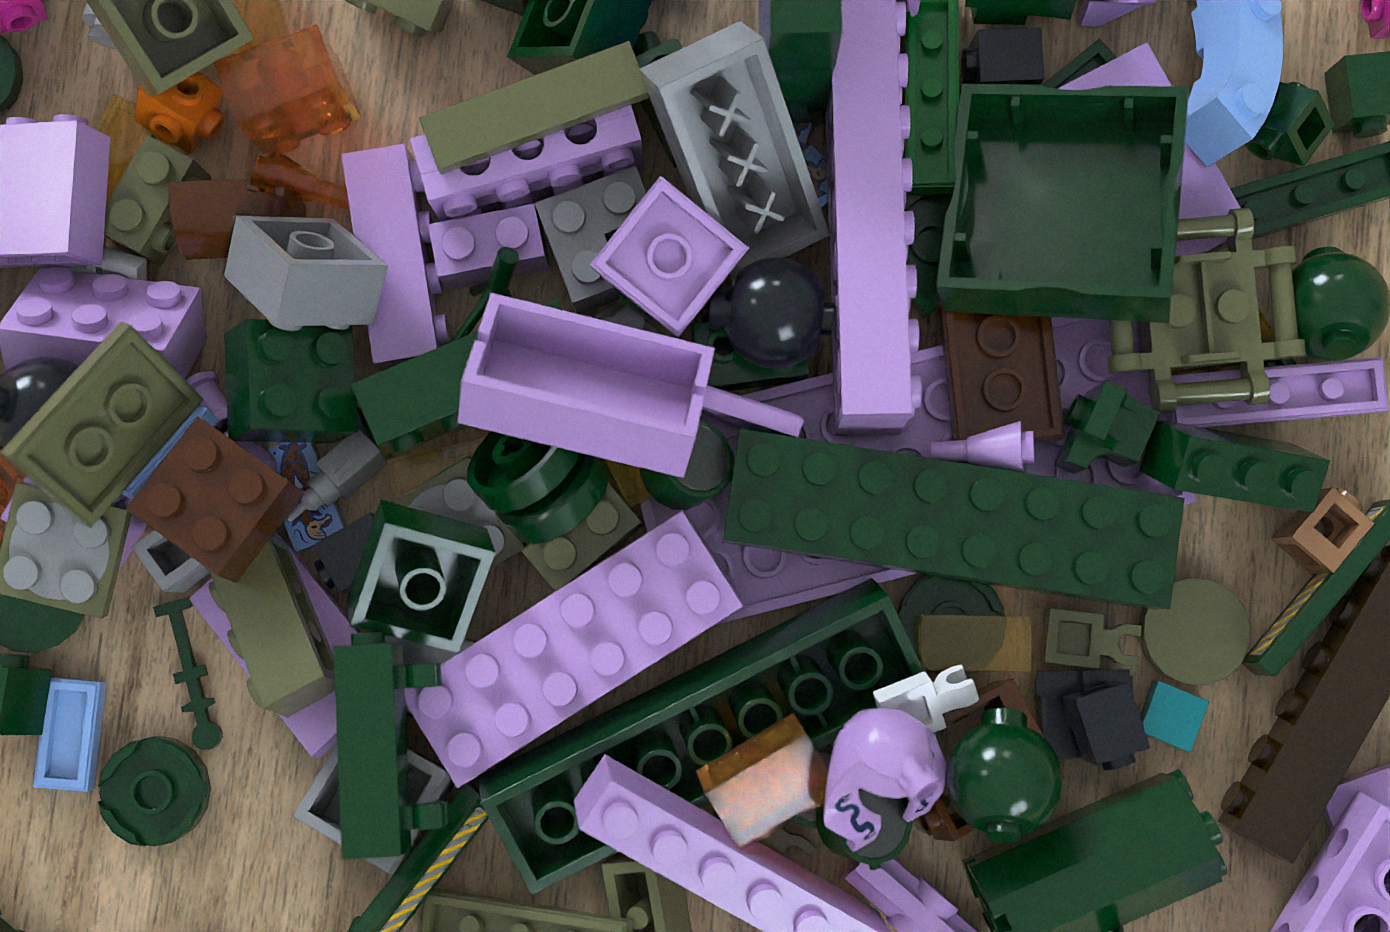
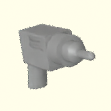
M358 408V432L343 439L315 462L320 472L306 482L309 488L304 491L305 493L300 500L301 503L287 515V521H293L306 509L316 511L323 504L328 508L341 496L346 499L387 465L388 462L376 445Z

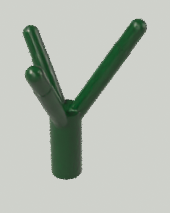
M509 247L500 248L497 251L488 280L470 288L469 293L472 296L483 295L451 342L471 333L484 314L491 293L513 298L508 287L519 259V255L514 249Z

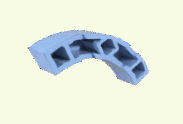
M1196 0L1197 7L1191 12L1195 31L1196 52L1203 59L1201 78L1193 83L1188 100L1186 143L1207 167L1252 140L1264 124L1274 103L1283 61L1281 0Z

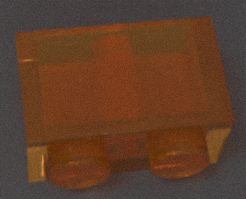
M794 713L696 771L705 795L739 848L751 841H760L767 838L777 829L779 824L797 813L811 811L820 806L825 801L829 774Z

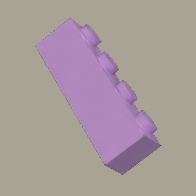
M405 143L341 154L353 235L388 264L374 324H367L373 364L382 371L451 342L446 313L438 315L435 294L443 293V283L437 276L435 262L430 263L427 243H431L428 224H432L433 220L429 210L422 211L419 192L425 190L417 162Z

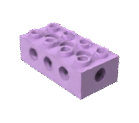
M631 105L444 174H440L425 134L410 138L427 200L441 222L534 204L535 201L561 194L635 165L638 171L645 170L641 136Z
M1357 790L1270 932H1390V876L1384 880L1386 873L1390 870V809ZM1364 916L1362 922L1354 928L1357 920Z

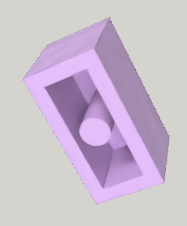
M535 204L428 224L437 276L447 290L475 285L488 280L497 251L502 247L512 248L519 255L512 277L550 270L541 221Z

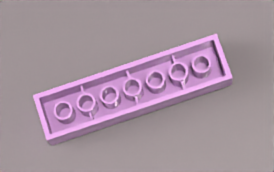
M841 0L842 36L836 66L832 74L830 95L825 114L828 227L830 233L831 302L835 303L832 330L835 436L900 435L907 421L914 418L915 408H920L921 405L920 375L910 373L912 354L918 353L919 326L917 319H908L910 299L916 298L917 273L915 265H906L908 245H913L915 234L913 211H904L906 207V192H911L912 160L911 158H903L904 139H909L910 108L909 105H902V87H907L908 56L907 53L900 54V36H904L906 31L905 2H896V0Z

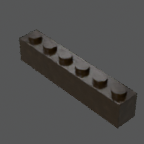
M1390 545L1384 546L1358 577L1350 594L1343 596L1331 610L1328 619L1332 623L1322 642H1316L1306 653L1302 662V668L1305 671L1295 688L1288 689L1280 698L1275 708V715L1278 716L1268 735H1262L1254 743L1248 755V762L1251 763L1241 782L1236 781L1228 788L1221 801V809L1224 811L1217 822L1272 856L1294 864L1390 697Z

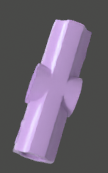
M896 858L881 863V868L876 870H870L869 865L853 860L843 875L845 880L887 915L885 919L898 932H978L956 913L959 909L924 878L920 876L917 879Z

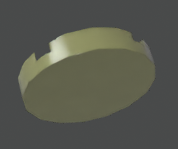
M1185 578L1174 581L1171 608L1164 610L1143 609L1140 615L1139 625H1141V639L1143 642L1141 646L1145 657L1160 674L1177 683L1205 686L1224 680L1241 665L1250 647L1251 625L1244 605L1229 588L1211 579Z

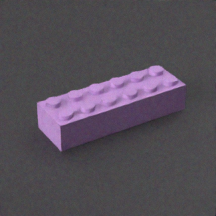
M681 511L441 665L442 686L404 689L405 703L456 788H459L746 605L690 516L686 512Z

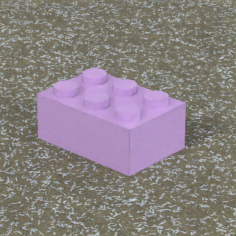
M40 267L0 322V349L5 371L20 362L38 357L61 358L80 366L120 322L130 324L185 380L207 340L201 288L178 285L171 281L154 282L124 278L118 274L101 275L71 271L64 267Z

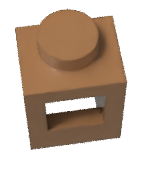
M1332 487L1321 489L1314 513L1298 510L1282 531H1277L1271 540L1311 574L1334 573L1375 523L1361 512L1363 506L1357 498L1345 490ZM1320 520L1325 527L1323 535L1314 528Z

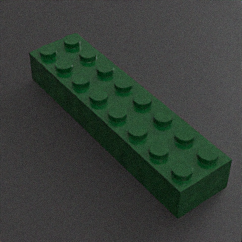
M740 429L722 543L1149 610H1164L1171 608L1185 498Z
M870 578L480 775V802L531 895L618 851L579 829L574 799L604 754L702 809L835 741L844 724L855 714L862 710L878 708L873 695L874 691L924 672L889 595L873 578Z

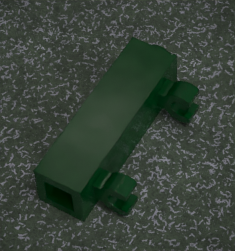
M385 632L350 634L351 645L333 646L342 860L402 856L412 849V829H439L449 824L448 801L410 804L404 689L442 686L441 663L403 665L402 643H386Z

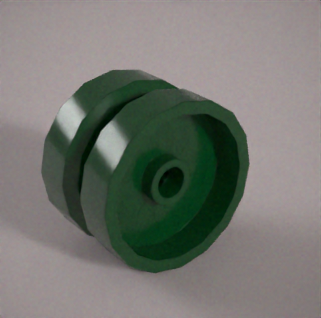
M490 431L477 447L467 468V483L474 493L490 510L496 511L503 524L519 541L530 544L552 541L575 528L599 503L610 480L609 463L604 458Z

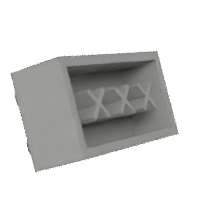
M739 21L639 69L689 199L749 247L727 275L733 282L741 269L755 261L773 257L785 258L830 236L763 37Z

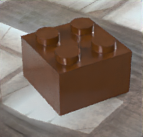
M197 416L126 509L214 574L237 583L305 492Z

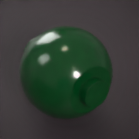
M1320 247L1307 253L1302 262L1292 269L1298 339H1305L1307 356L1329 361L1344 360L1364 352L1379 339L1390 317V292L1385 279L1372 264L1356 255L1344 253L1336 247Z
M994 708L983 712L981 715V726L971 729L962 736L954 746L948 759L946 785L954 808L968 824L979 831L985 832L986 838L995 842L1008 843L1019 841L1021 834L1029 833L1041 826L1054 812L1061 796L1062 770L1054 749L1041 734L1027 727V715L1016 709Z

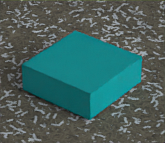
M1153 680L1140 715L1146 735L1191 752L1209 701L1163 682Z

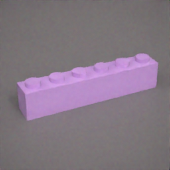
M605 754L574 799L580 830L763 932H890L877 909Z

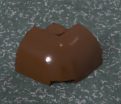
M246 179L168 182L170 216L174 236L180 252L186 260L228 258L236 216L306 218V205L292 190L285 186L276 187L275 194L247 189Z

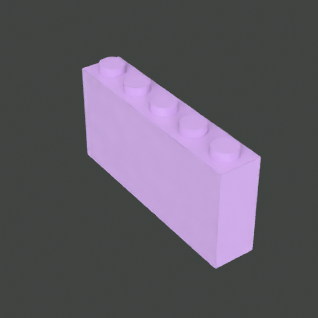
M68 114L55 115L53 122H38L29 118L10 117L6 119L5 125H0V268L102 265L111 137L89 127L87 119Z

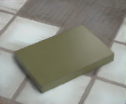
M120 322L5 446L0 454L77 521L91 528L204 399L130 324Z

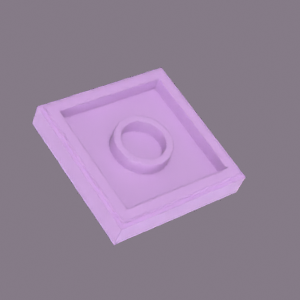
M660 176L590 263L589 267L673 335L679 337L749 247Z

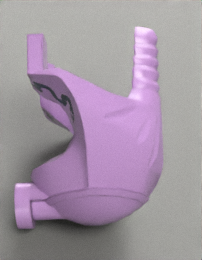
M883 707L862 710L844 724L843 729L840 730L835 740L830 761L824 802V823L828 829L847 839L846 843L852 852L874 841L881 828V815L875 814L863 806L859 798L858 788L882 797L901 798L908 796L910 801L902 816L907 822L929 812L935 801L943 793L947 767L933 731L918 719L903 711Z

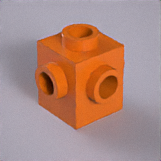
M196 72L158 95L148 96L141 86L137 93L134 121L149 129L160 141L169 145H175L191 155L203 139L210 142L220 131L226 117L225 114L220 112L225 90L201 72Z

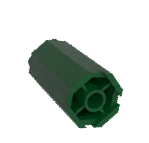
M1177 769L1168 774L1159 773L1043 824L1029 833L1021 834L1019 841L1002 842L962 860L973 895L975 899L979 898L984 910L982 915L990 932H1110L1222 882V876L1227 874V868L1222 856L1215 847L1223 843L1219 826L1207 810L1199 813V810L1192 802L1194 796L1191 787L1183 773Z

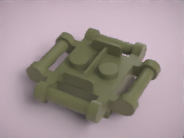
M1250 208L1230 209L1227 215L1179 219L1177 241L1227 237L1229 251L1175 257L1170 323L1137 322L1140 353H1135L1132 321L1109 320L1112 356H1107L1108 373L1148 372L1151 405L1153 409L1160 413L1173 412L1176 406L1214 402L1245 400L1248 405L1266 404L1270 397V383L1264 371V361L1306 356L1305 339H1298L1291 265L1297 263L1296 247L1281 246L1253 250L1254 218ZM1268 268L1275 342L1262 343L1255 269ZM1240 364L1241 378L1174 384L1171 378V370Z

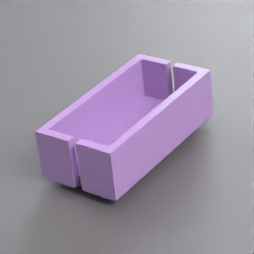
M491 293L478 330L477 340L474 342L461 381L458 423L684 478L697 433L715 348Z

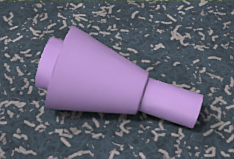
M1018 421L967 437V440L931 442V458L952 462H968L971 465L1024 473V465L1035 464L1033 431H1023L1022 422Z

